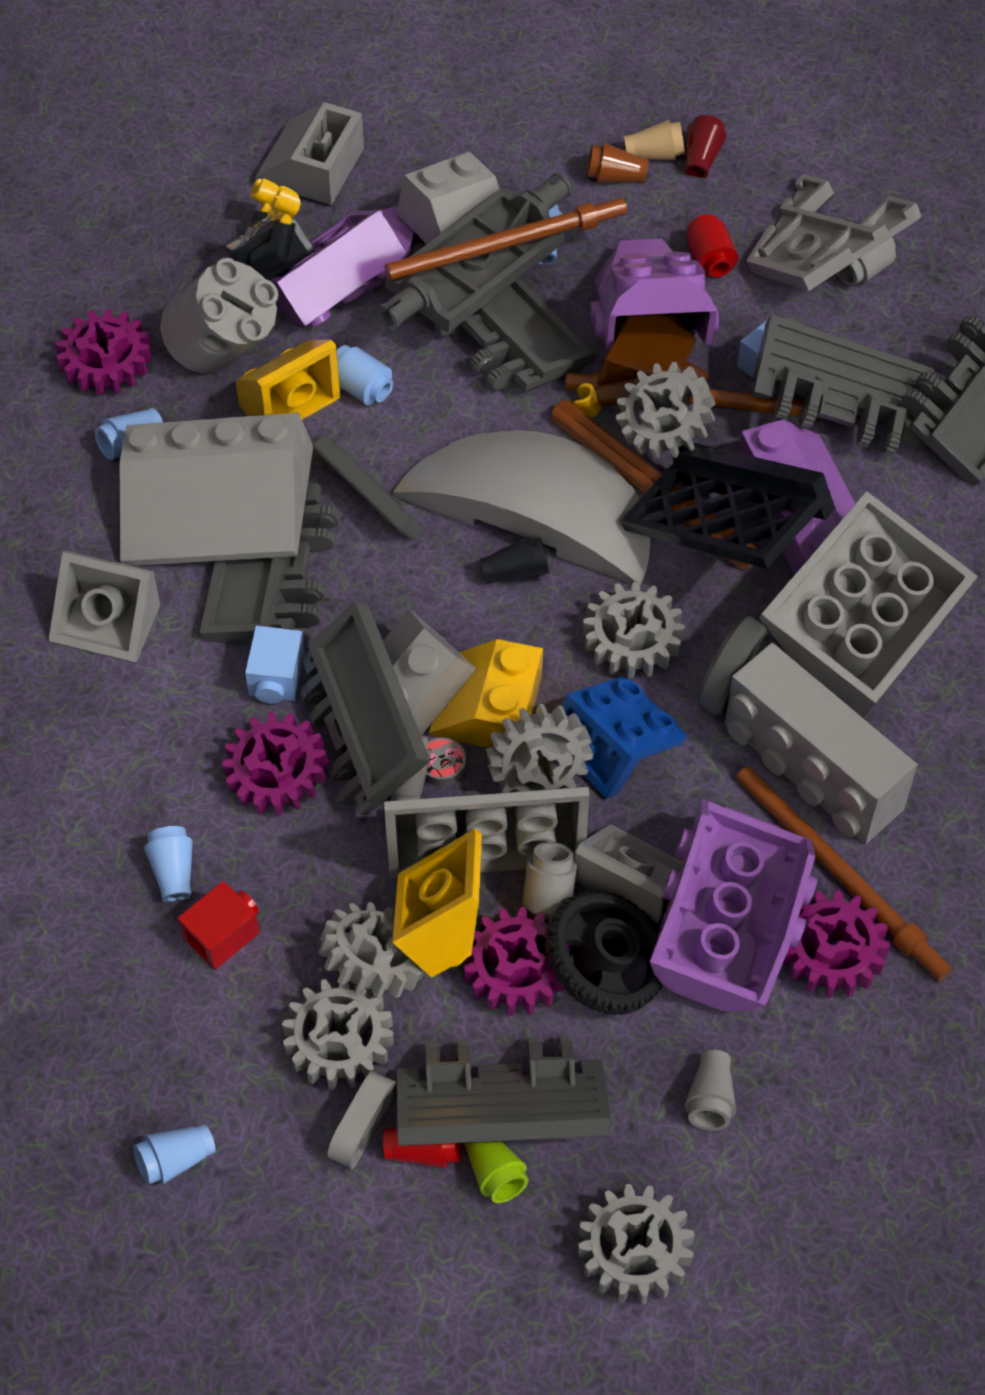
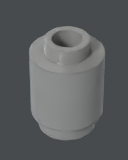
M891 237L837 272V277L847 286H855L857 283L862 285L895 261L896 245L893 238Z
M554 842L538 844L534 848L533 854L528 857L522 904L535 917L542 912L545 914V920H550L559 906L573 896L577 863L573 859V851L563 844Z

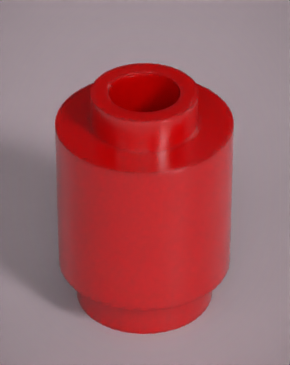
M711 214L698 216L690 222L687 227L686 242L693 259L698 261L705 270V277L719 278L727 275L737 264L738 253L725 223Z

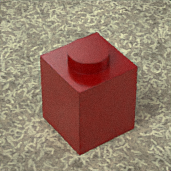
M224 881L178 917L182 938L214 970L260 933L257 919L259 909L255 902L246 892L239 890L236 893Z

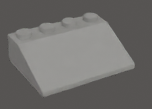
M287 413L127 425L120 456V562L125 565L140 566L297 556L313 452V444L300 414Z
M866 491L764 610L759 619L766 625L769 632L789 657L864 719L964 596L978 576Z
M589 787L384 802L390 879H398V873L474 828L482 834L480 872L526 869L528 857L533 854L534 848L538 844L545 842L560 843L569 847L573 851V859L575 860V852L578 845L587 839Z

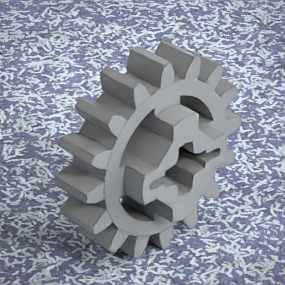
M672 362L668 371H662L659 363L654 364L653 374L647 376L641 370L637 372L640 382L637 385L631 383L624 385L629 397L617 399L621 413L616 415V420L621 429H623L621 432L628 444L633 443L640 454H643L650 448L655 459L661 457L663 450H669L673 458L678 457V447L682 445L690 451L695 449L692 439L695 436L700 438L708 436L703 423H713L715 421L711 408L716 404L705 378H698L694 368L690 366L682 373L677 362ZM691 396L693 397L694 401L692 412L688 410L689 407L692 405L689 400ZM640 409L644 410L640 415L642 423L639 425L638 416Z
M633 582L631 591H624L619 583L615 584L614 595L612 596L604 591L599 592L598 604L589 603L587 606V618L583 619L586 651H595L594 663L599 665L605 661L610 662L609 673L613 675L620 667L625 668L628 678L632 679L636 669H642L647 677H650L653 674L654 664L663 669L668 668L670 656L678 657L680 653L681 641H683L685 625L681 624V609H671L672 597L667 595L661 599L657 598L656 586H652L647 592L640 591L639 582ZM607 637L613 639L614 644Z
M539 704L536 714L529 715L524 708L519 709L520 719L514 722L511 719L505 718L502 722L506 731L504 733L492 732L490 735L494 746L486 749V755L489 760L488 768L493 781L498 782L502 793H509L512 790L513 792L559 789L563 785L568 788H575L576 783L573 776L575 774L587 775L588 769L584 761L593 759V753L589 746L592 741L586 727L582 726L578 715L573 713L567 717L563 706L559 705L551 714L547 713L544 704ZM538 750H541L542 757H538Z
M368 902L365 910L361 911L357 905L350 903L346 913L337 909L334 911L331 920H327L320 937L322 943L318 952L319 955L328 957L324 966L326 971L338 970L340 972L337 980L340 985L351 981L356 984L355 993L359 995L365 988L372 989L376 999H381L384 990H388L391 995L398 998L401 996L404 988L413 991L418 980L422 979L425 971L392 943L394 929L393 908L387 907L384 912L376 910L372 902Z
M327 979L321 980V992L315 994L307 987L302 990L305 1002L303 1005L296 1002L289 1004L290 1016L293 1019L283 1020L282 1023L283 1033L288 1037L283 1040L286 1055H294L291 1060L295 1072L308 1067L307 1076L309 1083L314 1084L321 1076L327 1077L328 1088L334 1090L338 1079L345 1078L349 1087L353 1088L356 1087L355 1075L362 1073L367 1077L370 1072L374 1071L373 1062L384 1065L388 1062V1053L384 1047L394 1045L393 1031L389 1030L393 1026L391 1011H382L384 1009L383 997L376 999L374 996L368 999V988H365L359 995L354 990H350L349 982L342 985L339 984V988L332 989ZM312 1019L315 1023V1029L308 1033L309 1039L305 1041V1030ZM371 1025L373 1029L372 1036L365 1047L362 1044L361 1036L368 1031L367 1028ZM334 1028L338 1031V1032L335 1031V1032H332V1033L329 1034V1031L332 1030V1029H334ZM347 1030V1034L343 1036L339 1034Z
M631 1184L625 1185L623 1198L618 1199L610 1190L606 1191L604 1194L605 1207L602 1208L591 1203L588 1207V1217L592 1222H581L579 1227V1236L584 1238L585 1241L578 1244V1257L591 1258L585 1264V1276L587 1278L598 1274L601 1276L598 1291L602 1294L607 1292L612 1286L619 1289L618 1302L620 1303L625 1302L629 1292L637 1293L641 1305L647 1304L648 1293L653 1289L664 1299L668 1296V1280L681 1285L685 1277V1272L681 1266H691L694 1252L685 1248L693 1244L694 1231L681 1229L686 1224L688 1214L685 1210L672 1214L670 1210L673 1197L667 1195L658 1202L653 1199L654 1190L649 1185L645 1189L643 1196H635ZM629 1213H640V1214L625 1215V1214H629ZM663 1227L671 1241V1254L667 1251L668 1246L661 1242L659 1238ZM647 1232L645 1247L638 1244L633 1250L629 1249L625 1254L627 1239L634 1242L639 1237L642 1238ZM601 1234L613 1246V1251L608 1261L601 1249ZM639 1271L650 1273L646 1275H629L630 1272Z

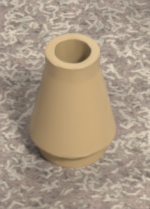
M668 119L632 135L624 136L626 152L638 157L647 158L648 160H676L675 156L685 155L680 122L670 123Z

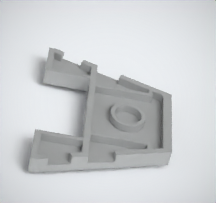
M802 174L795 183L798 190L793 199L786 198L780 207L783 215L776 226L769 225L746 262L750 270L758 276L810 291L916 222L922 215L916 202L888 196L861 224L815 213L834 192L828 180Z

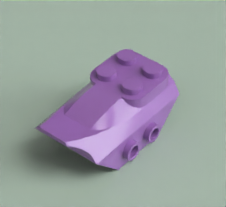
M663 239L619 241L605 265L593 279L595 301L590 302L591 328H594L595 337H601L605 349L611 350L613 346L615 323L618 316L686 312L693 313L694 327L704 345H712L713 333L719 329L718 306L713 304L712 297L709 296L705 289V270L698 261L690 260V253L673 252Z
M701 799L692 830L684 828L675 850L674 857L682 859L679 871L671 869L662 891L661 898L668 900L669 903L650 964L654 975L658 977L661 984L673 993L721 1011H751L766 1006L789 947L796 948L802 937L806 919L799 917L802 905H809L817 884V878L810 876L815 860L814 847L810 839L783 830L777 825L732 808L722 807Z

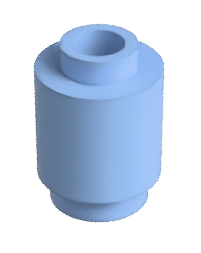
M344 345L337 349L340 388L367 406H370L375 401H384L393 388L392 370L359 347L351 348L348 345Z

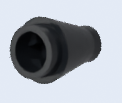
M528 536L496 553L480 558L486 584L540 581L539 576L550 574L541 538L530 541Z

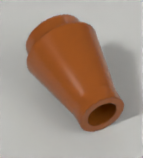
M605 142L601 146L592 144L588 157L586 177L596 179V183H644L649 160Z

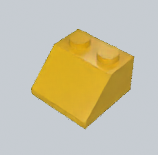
M331 339L308 340L295 348L285 350L279 357L261 367L249 370L241 378L235 380L239 406L248 416L299 413L303 420L340 399L336 344Z
M495 639L459 652L477 670L431 723L429 736L450 738L457 742L486 748L493 747L494 744L490 735L492 732L504 733L506 731L502 722L503 719L508 718L514 722L520 719L519 709L522 708L529 715H532L542 678L543 648Z
M476 828L398 873L392 943L431 978L450 967L460 965L472 953L479 905L482 834Z

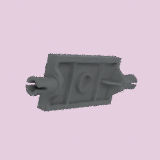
M555 172L536 189H528L515 196L502 187L411 256L550 218L549 210L571 195L572 186L565 176L556 183L561 178V173ZM565 232L391 281L386 276L385 287L396 295L377 308V315L384 326L393 320L389 324L388 329L396 330L400 327V324L418 311L449 333L564 243Z

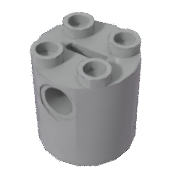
M223 258L205 269L170 300L162 312L160 324L163 343L171 356L186 369L200 374L217 373L231 365L269 334L276 319L277 288L251 266L230 258Z

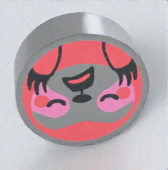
M441 737L428 741L427 748H431L432 752L425 780L436 786H448L459 781L466 771V753L463 747L457 741L450 738Z

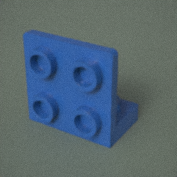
M625 676L568 693L560 705L563 706L567 717L575 713L578 715L582 726L586 727L592 741L589 746L593 753V759L584 761L588 773L583 776L606 799L613 797L621 791L639 760L680 746L687 738V735L676 725L673 717L658 708L644 694L643 689L636 682L629 680Z

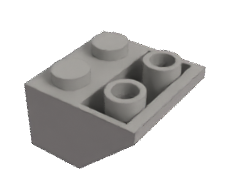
M323 102L288 121L255 176L256 180L265 178L279 187L285 186L297 192L299 196L332 205L364 150L362 113Z

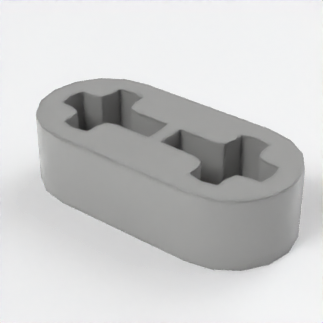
M374 1071L367 1075L332 1137L327 1154L328 1158L350 1169L355 1168L394 1098L397 1088L395 1081Z

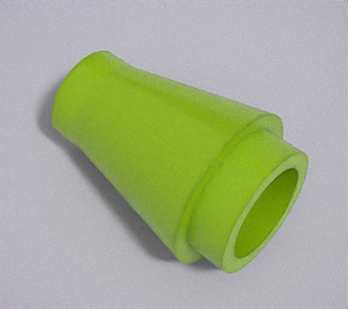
M502 1141L463 1143L483 1196L490 1197L494 1203H504L518 1196L526 1188L529 1181L525 1174L527 1170L526 1164Z

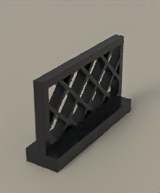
M694 443L695 449L692 451L684 445L678 447V457H672L674 463L621 519V523L625 531L768 569L812 517L826 520L834 511L835 505L822 472ZM679 480L682 482V485L687 486L669 492ZM711 493L722 494V496L704 502L702 500V496ZM696 498L697 504L672 512L671 506ZM749 501L758 503V505L738 511L737 505ZM731 507L732 513L707 521L706 515ZM665 509L666 514L649 520L644 519L650 513ZM785 510L794 512L793 515L777 520L774 519L773 515ZM768 516V523L743 530L742 524ZM700 518V524L685 529L675 528V525ZM736 527L737 533L719 539L710 536ZM773 536L762 550L747 547V544Z

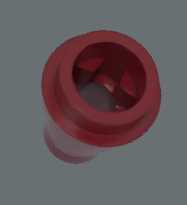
M700 115L688 125L686 164L684 167L686 175L704 179L708 176L710 167L727 139L725 125L720 119L710 115Z

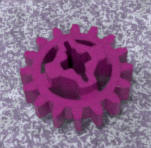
M107 308L103 316L97 317L96 313L91 310L88 311V320L83 321L75 317L73 318L74 329L63 328L61 330L63 340L56 341L60 372H65L66 380L69 384L78 381L80 391L85 392L90 386L96 387L97 395H102L105 387H111L115 393H120L121 383L125 382L133 387L136 385L134 374H147L146 363L152 362L148 331H143L142 322L139 319L130 323L128 312L124 311L117 318L113 317L111 309Z
M269 712L267 723L260 724L259 720L255 717L250 718L252 729L246 732L243 729L236 728L234 732L238 744L226 743L224 747L229 759L222 761V768L225 775L229 776L225 780L230 792H237V797L242 806H246L253 800L256 812L259 814L265 811L267 805H273L277 815H282L284 804L291 803L292 807L296 810L301 809L299 797L304 794L314 799L317 794L313 782L325 783L326 781L324 769L321 767L329 765L326 751L322 750L325 746L320 733L313 734L311 723L307 720L297 727L294 714L288 713L283 722L277 721L274 712ZM269 754L273 756L275 761L279 762L282 772L278 771L276 765H272Z
M841 890L835 891L833 900H826L821 891H816L813 904L808 906L802 905L799 917L806 919L805 928L799 944L796 948L789 947L783 963H794L790 974L792 980L799 979L802 976L808 979L806 991L811 993L819 984L825 986L826 998H832L835 988L842 987L846 996L851 997L853 996L856 982L863 988L868 989L871 987L873 974L881 975L886 962L883 958H887L890 943L883 940L888 927L884 923L874 924L878 911L875 907L865 911L859 908L861 904L860 896L856 895L848 903L843 901ZM833 939L838 940L835 946L830 945ZM803 947L811 951L813 960L806 954Z
M520 907L517 917H510L507 910L502 908L499 912V921L495 923L487 916L481 918L482 933L475 930L471 956L463 961V963L467 964L463 967L465 982H474L472 984L473 997L476 999L487 994L488 1009L492 1011L500 1002L506 1004L508 1016L514 1015L517 1005H524L529 1015L534 1014L535 1001L538 1000L548 1007L553 1004L552 990L563 993L564 986L559 984L556 977L553 976L554 971L550 970V965L546 962V956L538 951L540 944L545 948V914L540 912L534 920L528 919L526 907ZM566 944L568 953L570 954V944ZM483 959L488 960V964L495 967V976L493 978L486 971Z

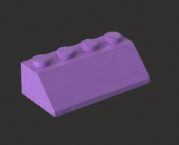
M783 419L742 431L739 453L824 473L835 509L826 520L812 517L783 550V554L795 575L852 509L855 502L820 435ZM785 510L773 515L774 519L777 520L793 515L794 512Z

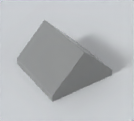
M63 551L48 641L136 663L160 608L154 571L71 551Z
M609 824L581 842L575 852V862L577 863L575 884L588 891H606L610 895L614 893L617 896L624 897V900H630L633 905H637L639 910L642 909L650 917L649 920L653 921L654 925L659 928L669 903L668 900L661 898L662 891L671 869L679 871L681 860L612 824Z

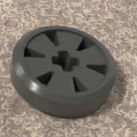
M747 616L739 620L729 632L713 658L698 693L700 708L715 716L727 712L732 676L766 647L769 631L761 621L752 616Z

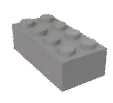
M773 642L732 676L725 724L730 736L740 745L745 746L749 744L761 754L764 765L777 776L784 774L797 785V791L806 803L811 806L819 804L832 816L834 825L842 834L850 838L856 836L866 845L905 809L918 764Z

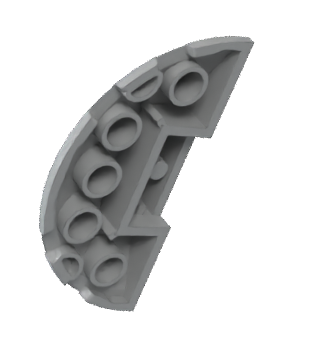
M525 430L485 432L451 442L449 445L423 458L410 469L392 492L394 497L474 526L478 519L523 537L529 536L531 540L541 538L543 544L556 548V557L633 585V582H639L641 586L646 574L650 553V537L625 531L621 523V519L640 500L634 488L602 456L566 438Z

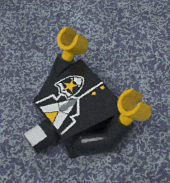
M263 178L257 179L254 182L250 192V197L261 203L259 211H254L252 225L228 241L223 248L230 259L251 266L266 280H271L311 255L315 250L294 218L301 205L297 192L285 186L279 187L277 184Z

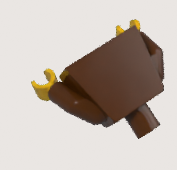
M675 313L626 315V321L618 320L616 326L619 336L605 358L596 383L600 386L595 391L590 383L581 384L578 387L577 393L582 400H575L573 404L592 418L600 412L602 407L618 405V398H628L629 396L624 385L626 383L637 385L640 382L637 372L641 370L647 376L653 374L654 364L659 363L662 371H668L672 362H677L682 373L690 366L694 368L698 378L704 377L707 381L710 372L688 362L697 341L687 331Z

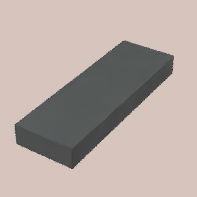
M325 434L314 444V449L399 532L409 539L415 540L427 530L339 444Z

